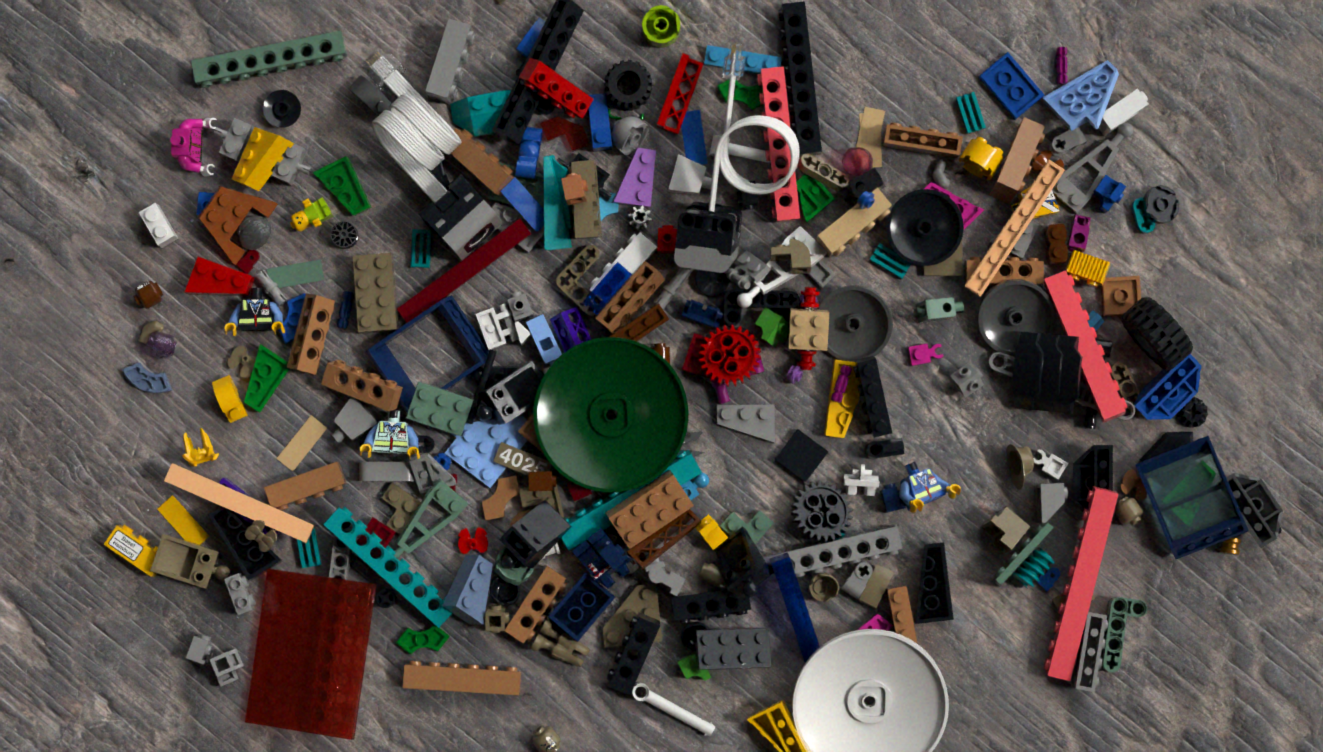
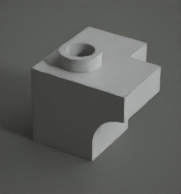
M237 649L209 659L220 687L239 679L235 670L244 665Z

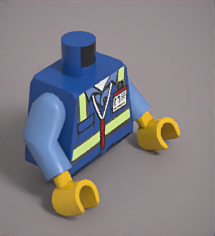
M916 462L905 466L909 476L900 481L899 497L906 504L908 511L910 510L912 513H915L916 509L922 511L924 504L941 498L947 492L948 497L951 499L955 498L956 494L960 495L961 487L959 485H950L933 473L930 468L919 471Z

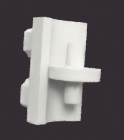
M860 464V469H853L852 474H844L843 479L846 492L849 495L857 494V486H864V495L875 496L876 489L880 483L878 476H872V470H865V464Z

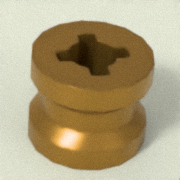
M1230 538L1223 541V547L1220 548V552L1239 555L1240 550L1238 546L1241 544V539Z

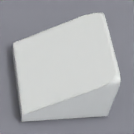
M516 321L515 327L522 346L531 337V333Z

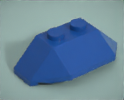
M1189 354L1172 370H1164L1163 368L1140 391L1134 403L1135 408L1146 420L1172 419L1198 393L1202 366Z

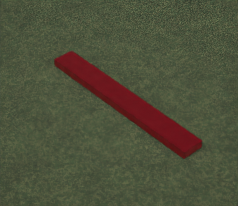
M518 219L398 307L397 310L406 323H408L437 302L446 298L531 235V232L523 221Z

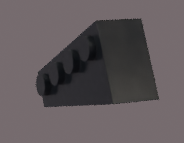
M221 506L208 514L249 582L283 562L271 549L262 552L259 549L258 542L246 539L245 532L248 527L231 510Z

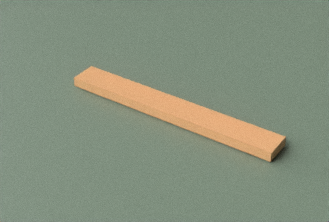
M1051 160L1047 161L965 284V288L981 297L1065 171L1063 168Z
M174 463L171 464L164 480L254 521L262 520L266 526L305 543L308 542L315 526Z

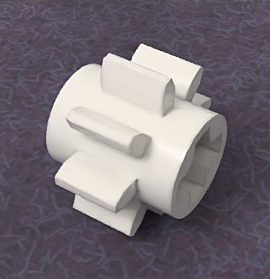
M643 205L638 210L633 207L634 214H628L630 218H633L630 225L635 223L637 230H639L640 226L647 228L646 222L652 221L651 218L647 217L650 214V210L645 212ZM637 214L645 215L643 217L644 221H636Z

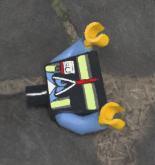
M251 288V299H242L241 303L237 304L230 316L229 322L224 327L225 335H227L228 331L232 330L233 336L237 334L236 328L238 331H273L274 335H276L278 329H281L282 333H285L282 312L276 303L271 302L270 299H262V288Z

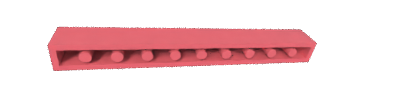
M1093 486V489L1088 492V508L1084 509L1082 520H1084L1083 528L1078 530L1077 539H1079L1078 547H1074L1072 558H1075L1074 563L1069 566L1067 574L1070 577L1069 582L1064 585L1063 589L1065 599L1063 603L1060 602L1058 608L1060 617L1059 621H1055L1053 632H1055L1054 640H1050L1048 651H1051L1049 659L1046 658L1044 663V670H1046L1048 676L1071 681L1118 498V493L1115 491Z

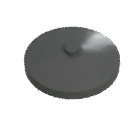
M1023 279L1006 280L992 287L983 297L978 309V327L984 340L993 349L1007 355H1015L1021 332L1052 333L1055 323L1054 306L1047 293L1037 284Z
M849 285L836 289L824 299L818 309L829 310L827 351L838 359L855 362L854 360L876 356L884 349L891 337L893 329L891 310L882 296L870 288Z

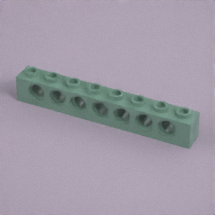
M336 31L191 60L195 83L202 88L213 86L212 83L220 82V84H227L232 79L246 80L252 75L261 77L268 75V72L272 71L282 73L286 72L287 68L295 67V69H302L307 64L322 65L327 60H332L333 62L341 61L343 57H347V51L342 31ZM324 45L331 46L328 53L321 52ZM311 49L312 53L310 56L304 57L303 51ZM286 53H293V58L291 60H284V56ZM273 56L274 62L266 64L265 60L267 57ZM255 60V66L247 68L248 61ZM237 64L235 71H228L229 65ZM213 67H217L218 73L211 76L209 74L210 70Z

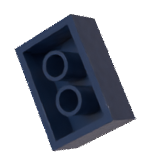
M585 572L548 617L578 642L614 600L615 596L590 574Z

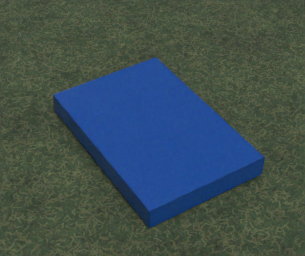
M1009 52L978 76L1014 120L1044 97L1043 92Z

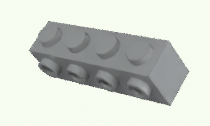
M1088 612L1076 659L1072 688L1095 692V688H1098L1099 677L1097 675L1098 669H1101L1102 658L1100 656L1101 650H1104L1105 647L1104 632L1108 628L1107 615Z

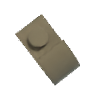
M790 239L789 246L780 244L771 247V261L790 260L791 274L811 273L810 252L801 241Z

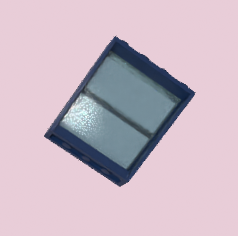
M1209 436L1199 438L1196 441L1136 464V468L1175 559L1249 531Z

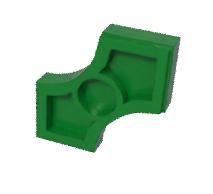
M729 80L717 85L725 103H727ZM735 80L733 101L746 104L751 111L762 106L760 105L759 93H763L761 86H744Z
M433 625L426 631H414L408 627L396 643L410 655L423 647L439 651L450 635L436 625Z

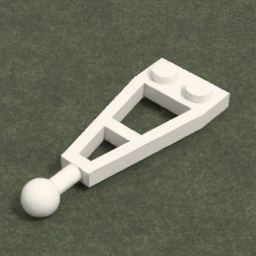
M801 226L782 243V245L789 246L790 239H796L804 243L810 252L811 267L827 254V251ZM770 259L767 265L779 278L767 285L762 283L766 275L757 283L753 281L754 287L748 293L739 294L737 304L742 308H747L752 304V298L759 292L764 295L799 274H791V271L786 273L776 263L777 261H771Z

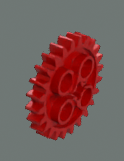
M724 325L723 331L717 327L716 334L710 332L711 338H704L707 344L700 345L704 351H699V355L703 357L699 359V362L704 364L701 368L703 371H706V377L712 375V382L718 379L720 386L724 381L727 387H729L730 382H733L735 387L737 386V381L744 384L743 378L745 377L751 380L749 374H756L754 367H760V364L756 361L762 360L761 356L757 355L761 353V348H756L759 342L753 341L755 339L754 334L748 337V329L742 332L741 326L735 330L734 325L731 326L730 330ZM726 340L733 341L730 346L723 345ZM747 350L748 354L746 356H739L740 351ZM733 353V355H734L733 358H732V357H728V358H727V354L731 355V354ZM715 355L722 356L721 360L717 362L712 361V358ZM735 365L737 370L729 372L728 367Z

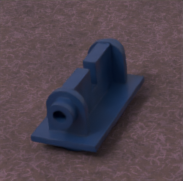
M692 299L691 301L687 300L682 313L683 317L710 327L717 328L723 315L720 309L707 306L706 310L702 309L704 304Z

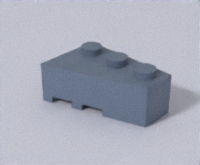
M465 555L442 606L468 624L483 625L493 564L480 555Z

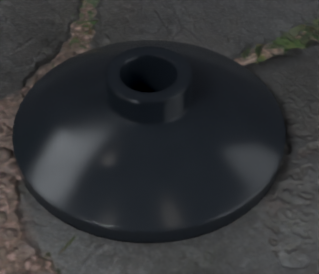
M277 90L269 94L265 99L263 114L271 125L278 128H286L293 125L300 117L301 104L297 96L292 92ZM281 107H286L285 113H280Z

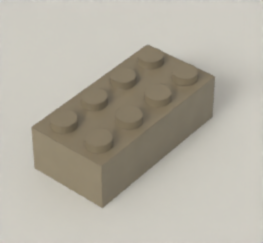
M381 253L353 256L358 332L360 334L396 331L399 327L393 254Z

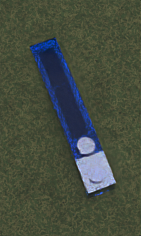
M787 552L769 558L801 654L806 663L820 646Z

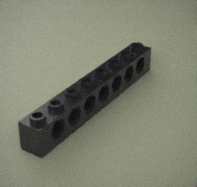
M555 1L521 72L530 58L541 61L555 71L584 12L574 1ZM519 76L492 129L494 133L505 141L519 144L541 99L537 95L538 91L524 86V81Z
M805 1L784 3L781 10H778L779 21H783L784 27L780 29L781 39L785 40L786 47H783V57L787 58L788 65L785 66V75L790 80V84H787L788 96L792 98V103H789L790 115H794L791 129L796 133L799 143V157L806 153L821 155L822 146ZM794 19L799 25L791 27L788 21ZM793 38H797L800 40L801 44L799 46H793L790 40ZM794 57H800L803 60V63L800 65H796L793 63L792 59ZM797 75H801L804 77L805 82L799 84L794 78ZM804 94L807 97V101L799 102L797 95ZM807 113L809 120H800L799 114ZM804 131L809 132L811 139L804 140L801 137V133Z

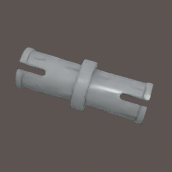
M265 270L260 271L255 276V279L264 288L265 294L269 295L278 307L287 302L288 299L282 294L278 284L271 280Z

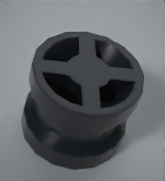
M382 589L376 595V603L379 607L389 608L396 602V595L390 589Z

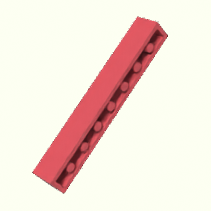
M1065 270L1045 278L1044 286L1053 303L1065 335L1079 337L1078 351L1083 357L1081 373L1104 423L1125 415L1127 404L1123 397L1120 398L1117 392L1120 390L1116 379L1112 380L1110 373H1112L1109 362L1105 363L1103 359L1105 353L1101 344L1097 345L1095 340L1097 338L1094 327L1090 328L1088 320H1090L1086 309L1082 310L1080 305L1082 303L1079 292L1075 293L1073 289L1075 285L1071 274L1067 275Z

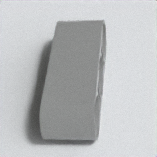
M359 462V481L415 482L410 462Z

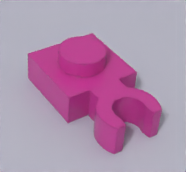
M928 344L908 347L911 366L931 363L930 357L935 359L942 358L943 354L937 355L935 353L936 348L942 347L941 344H935L930 349H928Z

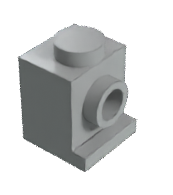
M521 291L510 295L511 298L507 301L515 322L534 316L525 293L521 294ZM518 302L523 303L521 309L516 308Z
M205 634L194 636L186 658L203 665L207 664L208 660L205 658L206 656L209 657L213 647L210 645L211 637Z

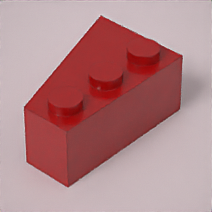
M197 257L185 293L188 295L249 296L255 278L232 268Z

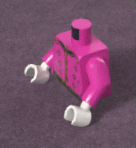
M205 118L204 121L202 119H185L179 125V128L172 130L170 138L172 144L171 155L177 159L180 167L184 170L196 173L201 172L204 177L214 175V173H210L208 170L215 168L213 164L201 166L202 127L204 126L205 129H215L216 127H212L210 123L212 120L217 119Z

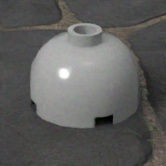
M633 116L617 120L613 124L611 138L613 144L624 155L633 153L635 151L633 147L637 143L640 146L647 137L649 129L646 126L648 125L638 117Z

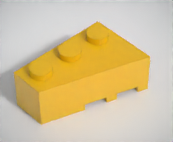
M254 127L234 171L232 180L253 190L260 191L272 175V168L277 162L283 160V153L288 147L291 148L294 143L277 134Z
M784 700L747 718L779 752H808L796 730L794 719Z

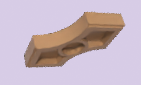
M517 476L498 479V486L493 496L482 501L485 520L505 517L507 503L513 497L520 495Z

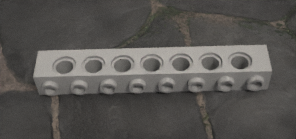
M897 526L887 527L835 541H828L827 543H819L764 556L763 559L766 564L772 565L773 573L759 586L766 585L767 581L772 579L775 582L786 580L785 576L793 575L794 578L805 575L804 572L812 570V573L824 571L823 567L831 566V569L842 567V563L848 561L850 565L860 563L861 558L868 557V560L880 558L879 554L886 552L887 556L898 554V550L902 549ZM879 538H883L886 542L885 547L882 549H878L875 544ZM861 542H864L867 546V550L864 553L857 551V545ZM841 547L848 549V555L844 558L838 555V550ZM823 551L829 553L830 557L827 562H821L819 559V555ZM809 556L811 559L810 565L802 566L800 563L801 558ZM785 560H790L792 563V568L789 571L782 569L781 565Z

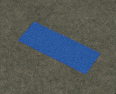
M700 110L687 111L681 126L686 158L701 165L708 164Z
M514 177L500 192L533 229L538 232L544 226V209L517 178Z

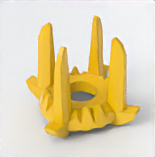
M200 428L203 448L200 449L198 447V450L193 448L191 438L187 437V433L183 434L186 454H183L182 457L192 467L210 460L211 462L215 461L219 456V453H214L209 436L202 428Z

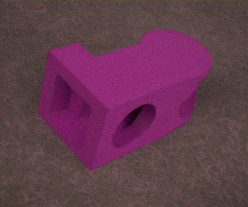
M1074 215L1066 245L1068 251L1073 252V250L1083 253L1086 250L1090 230V217Z

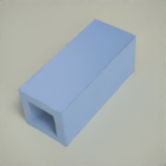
M542 314L527 321L526 324L545 365L550 364L551 366L562 353Z

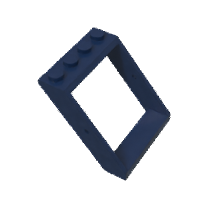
M452 295L437 302L366 351L385 381L392 380L397 382L398 386L403 387L399 402L406 412H408L416 388L387 344L438 309L476 363V365L450 381L441 389L448 391L470 376L475 370L485 365L489 350Z

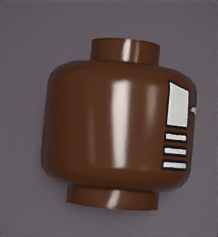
M149 280L135 288L136 295L133 297L138 306L143 305L144 308L149 309L162 301L163 293L157 282L153 283Z

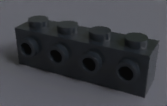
M874 356L854 360L856 365L853 366L854 375L856 378L858 377L860 385H857L859 396L863 397L864 401L861 404L864 415H867L868 422H865L867 432L871 433L874 438L891 434L892 428L877 360Z

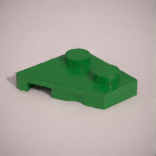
M807 174L796 181L804 219L808 223L835 198L821 182Z

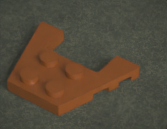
M219 186L198 218L228 256L229 260L236 265L245 253V250L230 241L234 232L252 207L269 218L278 204L271 200Z

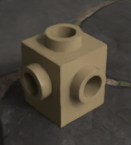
M500 604L486 606L484 617L485 631L492 633L505 631V624H509V612H505V606Z

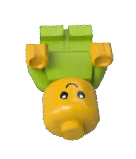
M323 197L313 203L308 198L302 201L304 211L301 210L291 215L292 222L290 224L293 229L296 228L297 231L301 232L311 225L319 227L322 225V222L334 216Z

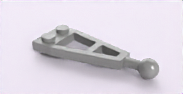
M1122 123L1118 127V134L1111 141L1107 139L1063 172L1053 187V194L1074 213L1077 214L1092 197L1093 191L1099 185L1119 150L1116 146L1123 138H1128L1133 134L1132 125ZM1107 147L1111 153L1104 165L1101 166L1092 157ZM1084 163H1088L1098 172L1086 195L1066 179Z

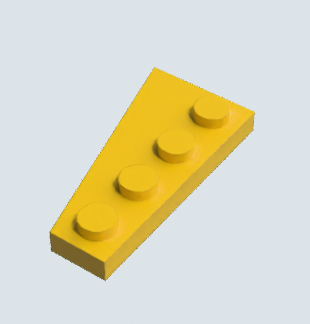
M833 361L824 436L844 438L853 417L852 414L859 401L857 385H860L853 371V366H856L855 362ZM843 365L852 368V372L848 376L849 381L845 393H842V402H834L831 400V396L835 392L834 387L838 375L841 374L839 373Z

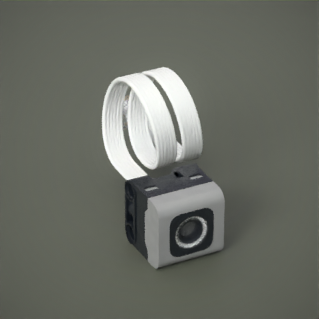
M733 42V45H730L729 55L724 58L722 78L730 80L724 134L717 143L714 156L709 203H691L678 218L674 261L680 267L723 273L729 269L738 256L742 212L737 207L715 204L719 166L726 180L735 188L746 193L760 195L772 193L784 186L798 165L799 143L792 129L784 122L773 117L759 115L743 118L730 127L735 80H740V76H744L746 57L742 56L743 43ZM750 125L764 126L779 133L785 139L790 149L791 161L787 175L775 183L754 184L748 182L749 180L740 176L730 163L728 156L729 134L740 127Z
M379 47L362 64L369 71L368 77L382 92L386 90L387 85L398 98L389 106V111L384 110L372 121L373 131L394 161L434 202L428 203L418 215L461 260H464L503 223L496 212L461 174L448 185L449 190L447 191L429 172V170H433L445 159L442 152L448 155L461 145L462 141L443 118L401 75L406 71L404 66L391 53L386 55Z

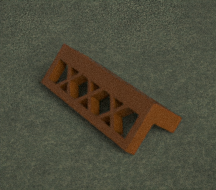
M657 303L609 337L638 341L668 321L669 318L660 304Z
M690 509L627 551L628 556L632 559L630 562L633 565L637 564L643 570L701 524V520ZM691 519L694 520L690 525H685ZM679 529L678 535H676L675 537H670ZM664 541V546H663V547H661V548H656L658 545H660V544ZM649 553V558L642 562L641 559Z

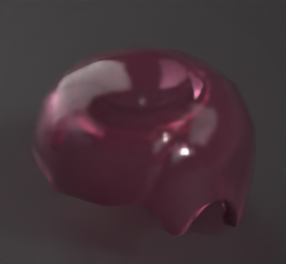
M849 148L842 158L844 170L854 176L864 174L872 169V154L865 148Z

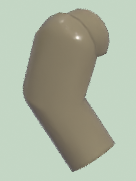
M152 321L146 324L138 341L147 344L152 333H161L163 331V324L159 323V321Z

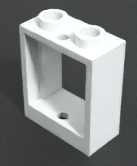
M1137 88L1104 112L1099 126L1102 134L1106 136L1122 123H1125L1148 105V98L1143 91L1140 92Z

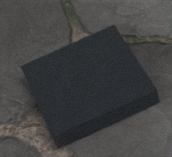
M797 429L775 460L806 482L829 451Z

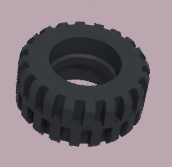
M1141 298L1122 315L1121 321L1127 333L1139 348L1162 369L1172 370L1191 354L1193 344L1184 329L1163 306L1159 305L1152 298Z

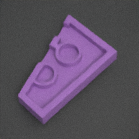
M636 148L612 203L651 207L656 150Z

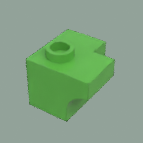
M764 308L755 324L763 331L761 338L775 348L779 341L784 343L789 335V322L782 316Z
M695 653L677 661L686 679L692 676H699L706 681L711 678L708 670H697Z

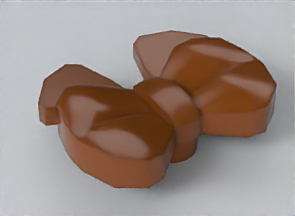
M1048 150L1041 151L1040 155L1032 162V170L1041 171L1047 161L1050 160L1052 152ZM1061 159L1054 162L1064 169V163Z

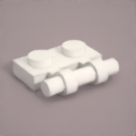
M506 303L499 306L502 313L496 314L494 308H490L476 314L488 350L507 344L505 336L510 335L512 342L519 340L511 317L512 312L508 309ZM501 319H504L507 329L502 330L499 324Z

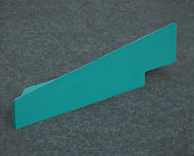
M554 155L544 156V249L572 248L568 230L573 228L574 224L572 205H568L565 200L561 179L569 174V170L565 166H561L555 160Z

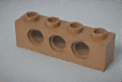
M970 257V260L965 261V284L981 262V257ZM1010 257L1008 261H1004L1001 267L1004 266L1008 269V276L1001 275L998 270L989 285H997L1011 279H1023L1042 286L1044 284V261H1038L1039 258H1027V261H1019L1017 257ZM1019 267L1027 269V276L1019 274Z
M645 261L595 319L610 334L615 333L631 320L664 282V277L656 268Z
M306 293L287 368L316 375L320 365L321 353L324 349L326 334L329 330L330 318L334 311L335 300Z
M337 359L327 363L321 383L323 386L388 412L397 409L403 389L395 381H385L380 379V376L375 373H365L362 368L347 366L346 362ZM344 373L347 375V382L343 378ZM361 380L364 382V388L360 385ZM377 387L381 389V395L377 392Z
M546 566L506 627L505 632L523 644L526 640L530 642L536 633L533 629L537 624L539 626L546 618L544 615L547 608L551 610L557 600L554 597L558 592L562 593L567 586L565 582L567 578ZM545 584L553 586L552 594L546 595L543 593L542 589ZM540 600L543 607L540 611H535L532 608L533 601ZM524 616L532 619L530 627L522 625L521 620Z

